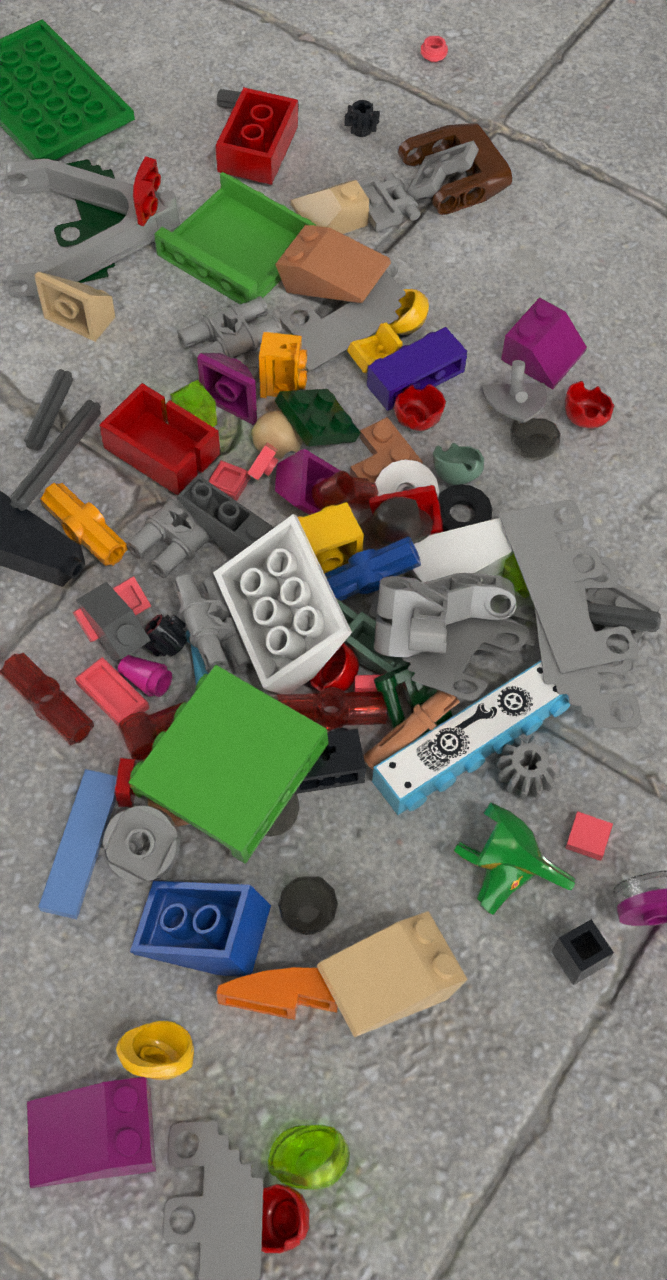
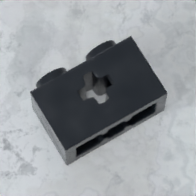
M335 728L327 733L329 744L294 794L365 783L366 766L358 728L351 730ZM322 756H326L327 761H323Z

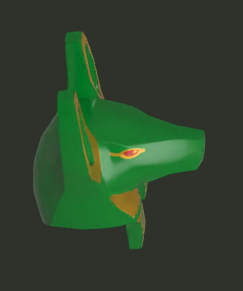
M492 802L489 803L483 813L497 822L482 852L461 841L459 844L457 843L454 852L461 858L478 867L485 868L482 886L477 899L481 903L480 906L492 915L496 913L515 891L524 886L535 875L568 890H572L576 883L572 875L542 855L533 831L523 820L511 811Z

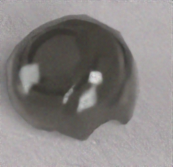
M532 418L518 424L517 420H514L510 429V439L518 455L526 460L536 461L544 459L557 451L560 445L561 433L556 424L547 419Z
M319 876L297 877L281 891L278 908L282 922L294 933L314 935L324 931L334 921L338 902L335 890L323 878Z

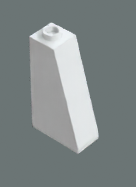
M496 518L413 539V544L421 559V566L403 573L401 576L415 578L424 583L456 573L497 575L516 564L517 560L501 519Z

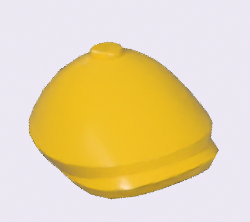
M403 289L406 295L399 299L402 305L399 309L395 310L399 318L389 324L397 335H408L416 332L422 327L427 318L429 310L428 298L416 289Z
M156 1021L133 1028L126 1032L117 1043L116 1051L122 1066L137 1076L154 1080H169L182 1075L193 1066L194 1046L191 1035L181 1025L171 1021Z

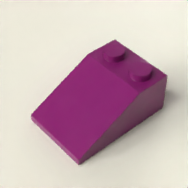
M138 1077L107 1081L27 1101L30 1188L156 1172L151 1088L147 1078Z

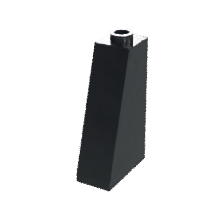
M0 491V566L61 587L70 579L76 578L82 572L85 565L81 546L28 509L21 511L18 508H13L10 497Z

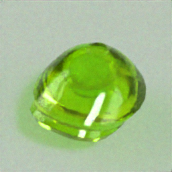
M294 1126L283 1131L274 1141L268 1157V1171L285 1185L304 1190H323L337 1183L345 1173L350 1161L349 1146L341 1132L331 1126Z

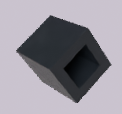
M592 919L559 937L552 950L554 957L573 985L604 968L614 954Z

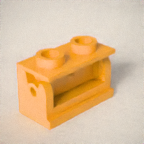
M263 332L259 352L260 398H267V396L277 397L280 391L306 389L307 371L302 369H306L307 350L302 349V336Z

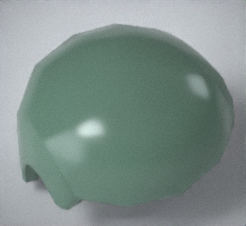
M452 443L447 451H443L442 447L438 445L432 454L434 468L438 477L449 485L470 483L478 478L484 470V457L480 450L471 446H458L456 443Z

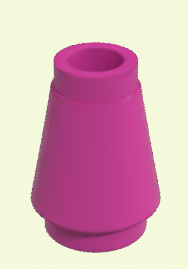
M127 655L119 662L118 672L149 697L154 695L157 697L163 696L171 685L172 672L167 670L165 664Z

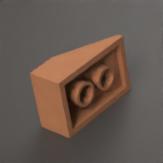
M305 225L275 265L287 293L363 303L391 264L389 257L332 228Z

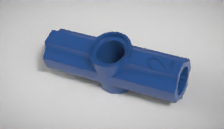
M406 537L377 551L368 549L358 552L348 559L347 564L325 573V576L335 597L342 601L358 593L369 594L378 591L382 578L396 577L421 566V559L412 539Z

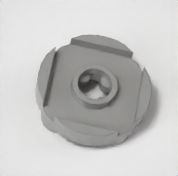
M141 805L122 811L112 818L104 834L103 846L104 850L107 851V857L110 861L108 863L118 876L128 881L144 882L158 880L168 873L177 861L180 852L181 831L167 813L156 807ZM144 834H147L150 848L138 854L136 852L138 846L133 843L135 837H143Z

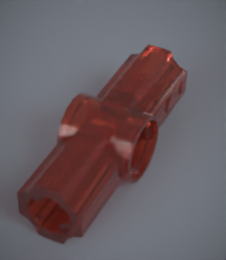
M24 652L13 654L5 661L3 668L0 670L1 676L33 708L38 718L45 720L70 746L76 743L79 744L88 737L91 729L94 727L93 721L61 690L57 680L47 676ZM45 696H53L49 701H40Z
M328 687L314 694L277 695L279 702L323 726L327 731L343 728L344 725L386 724L387 708L381 692L345 693L339 688ZM334 706L339 711L331 713L325 711L324 708Z

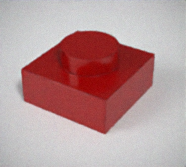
M120 758L114 792L118 807L132 808L134 806L135 794L128 782L130 781L131 772L136 766L135 759Z

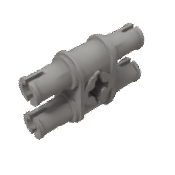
M261 296L238 306L236 304H229L226 309L211 315L205 314L200 322L182 330H177L179 342L184 349H188V347L206 340L213 341V343L191 351L192 360L197 369V357L200 353H222L233 358L250 350L256 351L262 342L263 332L280 334L283 332L281 323L276 316L253 326L247 324L254 319L268 314L267 305Z
M174 495L170 496L167 499V503L153 516L149 515L146 518L145 526L126 544L131 554L140 559L158 541L167 543L169 546L151 562L153 570L162 578H166L183 560L193 559L195 552L208 540L213 539L179 502L177 496Z
M191 574L178 576L175 579L176 581H173L172 586L181 605L179 615L185 621L190 633V643L195 648H198L202 656L206 671L210 673L215 665L222 669L225 668L224 666H227L228 661L221 647L227 650L236 673L240 674L250 671L253 663L215 576L207 577L204 583L200 585L206 599L201 598L195 585L194 577Z

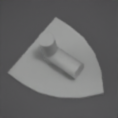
M515 360L512 362L511 384L482 385V391L487 402L496 411L525 423L544 409L547 402V391L544 383H524L525 362Z

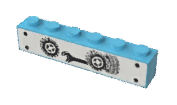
M539 661L374 766L372 782L397 815L407 809L410 812L414 811L425 803L428 795L436 790L439 792L445 791L455 783L456 777L466 770L468 773L474 772L484 764L486 757L494 752L501 754L503 747L506 744L512 745L514 739L523 733L528 736L535 732L542 725L543 720L549 716L558 717L564 713L571 705L569 704V697L567 694H558L555 684L544 683L542 662Z

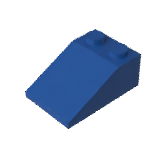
M153 881L130 952L137 956L215 975L235 977L250 975L253 972L271 905L249 884Z

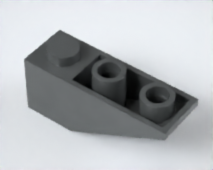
M197 475L177 496L179 502L230 558H234L274 528L200 475Z

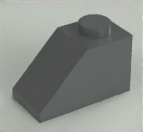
M107 582L76 599L77 604L112 660L123 659L151 641L133 610Z

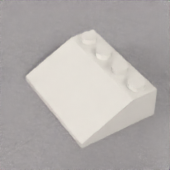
M294 514L213 572L265 690L285 696L289 695L313 679L352 633L301 523Z

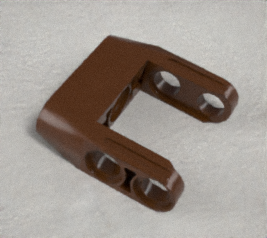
M478 123L446 125L410 137L399 146L398 155L405 165L416 167L422 164L426 156L474 140L479 151L472 167L465 171L468 177L443 185L433 196L432 204L441 215H447L485 202L512 184V172L508 163ZM443 140L438 146L433 148L437 141ZM418 148L415 153L407 156L411 150ZM451 196L449 200H447L444 203H441L445 198Z

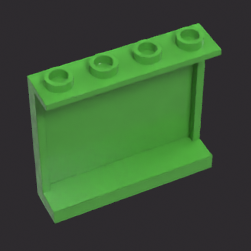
M222 172L220 173L221 188L173 232L161 227L154 233L156 251L159 257L236 303L243 304L256 299L258 296L264 298L281 281L275 265L305 225L316 226V224L289 210L286 206L268 198L262 192L245 185L239 179Z
M215 665L209 674L206 673L199 679L195 693L188 703L184 702L179 706L174 715V722L166 732L162 731L156 737L152 751L145 761H140L136 764L131 772L128 783L135 796L141 798L142 795L146 796L228 847L233 857L246 864L329 744L327 729Z

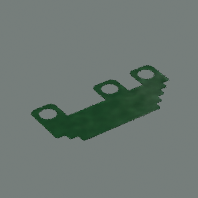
M88 159L67 163V165L115 179L111 169L103 171L100 165L92 166ZM75 199L81 220L57 225L54 228V232L60 246H72L120 223L126 215ZM75 227L80 231V236L76 240L66 241L61 237V232L65 228ZM115 263L78 282L83 283L108 277L107 270L108 268L115 267Z

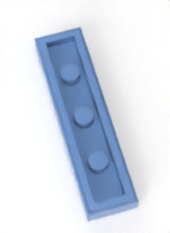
M85 769L38 906L40 911L77 920L116 802L114 792L117 776Z

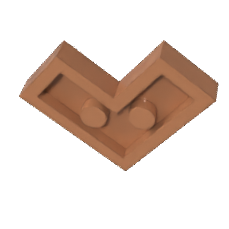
M388 417L360 430V439L373 456L351 466L350 475L365 495L369 497L373 495L375 481L380 472L389 464L404 459L418 461L423 464V461Z

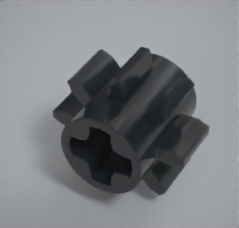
M358 100L352 106L348 105L344 125L351 126V134L358 137H366L371 132H376L380 111H373V103L367 100Z
M162 614L155 616L145 628V632L151 640L146 643L145 647L156 657L160 654L163 657L166 654L170 657L176 655L187 642L186 632L183 630L186 624L175 614L171 617L168 614L165 617Z

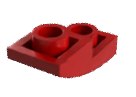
M145 156L140 164L133 186L134 206L138 225L144 226L150 216H153L157 211L158 199L155 192L159 189L161 183V175L158 172L156 159Z

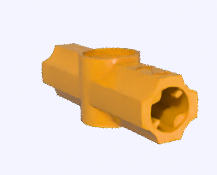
M53 483L45 489L43 496L40 498L41 504L61 523L62 529L70 539L79 545L83 544L104 566H114L122 560L124 553L128 550L127 544L106 525L104 517L92 503L87 502L84 504L63 483Z

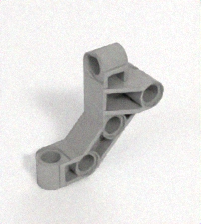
M456 573L424 583L415 578L394 576L382 578L379 584L378 616L376 618L373 648L382 655L404 658L422 652L445 654L447 647L446 625L467 618L498 621L510 617L516 609L515 587L510 580L502 576L475 573ZM498 594H503L508 597V599L503 602H496L492 600V598Z

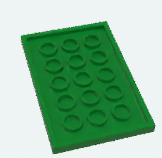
M43 19L0 39V126L31 160H56L135 120L134 110Z

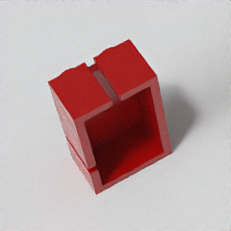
M143 383L99 424L104 449L177 496L198 475L197 470L203 473L220 455L219 430L171 400L165 403L163 395Z

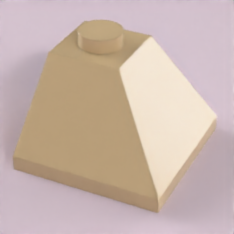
M357 180L343 182L291 200V206L296 214L309 219L316 226L329 227L342 234L368 226L369 198Z
M39 271L34 275L45 319L94 342L115 319L113 298L105 291Z

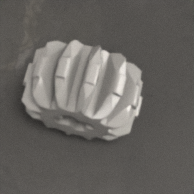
M519 736L514 740L513 746L506 744L502 750L503 756L498 758L496 764L497 768L501 770L498 775L499 782H509L506 789L508 793L514 792L516 789L520 790L522 800L527 797L528 792H531L538 799L541 797L543 789L550 791L555 783L553 779L558 778L560 772L559 767L555 765L558 760L557 753H547L549 749L548 742L540 746L536 745L534 736L529 739L527 744Z

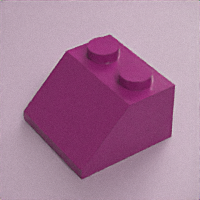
M539 297L505 335L501 360L511 366L515 360L524 361V373L553 390L586 352L587 346L567 313Z

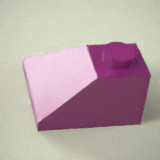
M200 353L197 357L201 399L254 425L257 421L256 383L248 367L238 359L230 358L222 353Z
M302 449L277 463L275 492L293 506L309 515L320 512L327 506H337L345 502L350 507L351 476L308 450Z

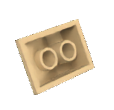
M429 911L398 921L330 956L317 965L354 1037L448 1000L468 980Z

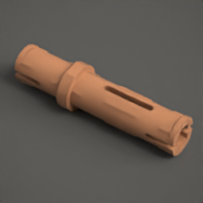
M438 690L421 706L419 704L412 708L414 712L397 725L372 749L364 753V761L373 770L374 766L415 741L428 728L433 730L437 726L435 722L459 704V699L454 695Z

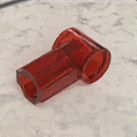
M339 471L316 483L312 488L314 502L321 510L327 506H337L345 502L348 503L350 508L367 509L370 508L369 498L379 494L376 483L370 482L368 478L352 477L346 471Z
M182 703L150 715L145 712L134 713L119 723V730L132 759L143 760L148 757L156 737L162 731L166 732L174 722V715Z

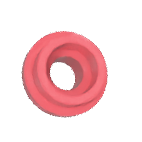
M429 36L421 45V55L430 62H438L447 56L448 47L445 40L440 36Z

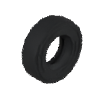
M454 485L439 494L438 500L444 532L492 519L493 509L489 498L483 491L474 486ZM457 504H465L474 510L475 516L470 521L460 522L451 516L450 510Z

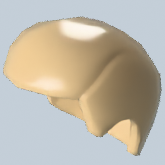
M270 411L263 414L256 421L251 432L255 449L261 452L268 442L278 449L274 457L282 459L290 451L297 453L303 442L282 411Z

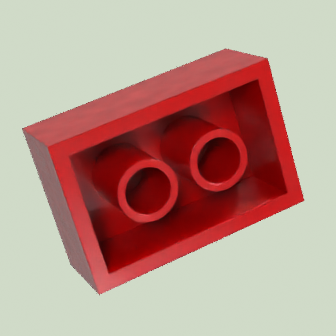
M243 87L216 143L217 172H224L228 175L272 185L298 128V99Z

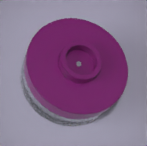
M667 870L640 874L618 883L613 888L618 918L622 924L653 926L667 923Z

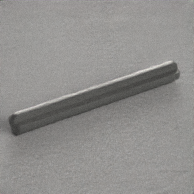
M87 400L12 493L10 499L13 508L24 511L29 507L101 414V406L98 402L94 403L92 400Z

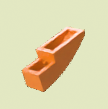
M291 967L266 970L218 985L216 992L218 1004L292 1020L296 1018L298 1005L335 1013L338 1010V1006L318 968Z

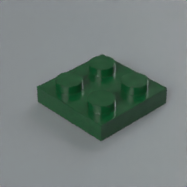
M329 389L280 391L275 399V403L306 446L356 442L361 434L353 423L352 418L344 411Z

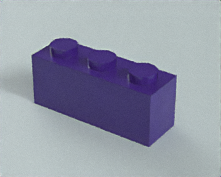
M444 327L436 332L428 333L422 339L410 345L402 346L398 351L384 358L375 360L368 366L367 387L383 407L389 411L394 407L396 396L403 393L410 385L419 390L425 388L428 384L436 387L465 372L468 351L448 328Z

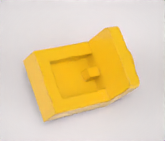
M385 322L380 324L375 335L351 342L347 352L362 372L367 373L369 365L379 358H384L398 351L403 343L390 325Z

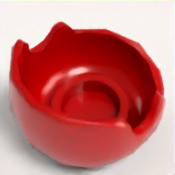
M583 381L569 386L564 406L566 415L573 424L583 428H598L610 421L614 404L611 397L603 393L599 386L588 390L584 387Z
M428 384L420 390L410 385L403 393L396 396L393 410L398 422L402 426L416 431H425L434 427L439 422L446 400L443 393L433 385Z
M343 643L316 676L310 680L311 686L329 695H336L348 690L358 674L359 663L357 656L349 646Z
M276 1184L263 1188L261 1252L281 1254L293 1250L300 1245L307 1235L310 1210L303 1195L289 1185Z

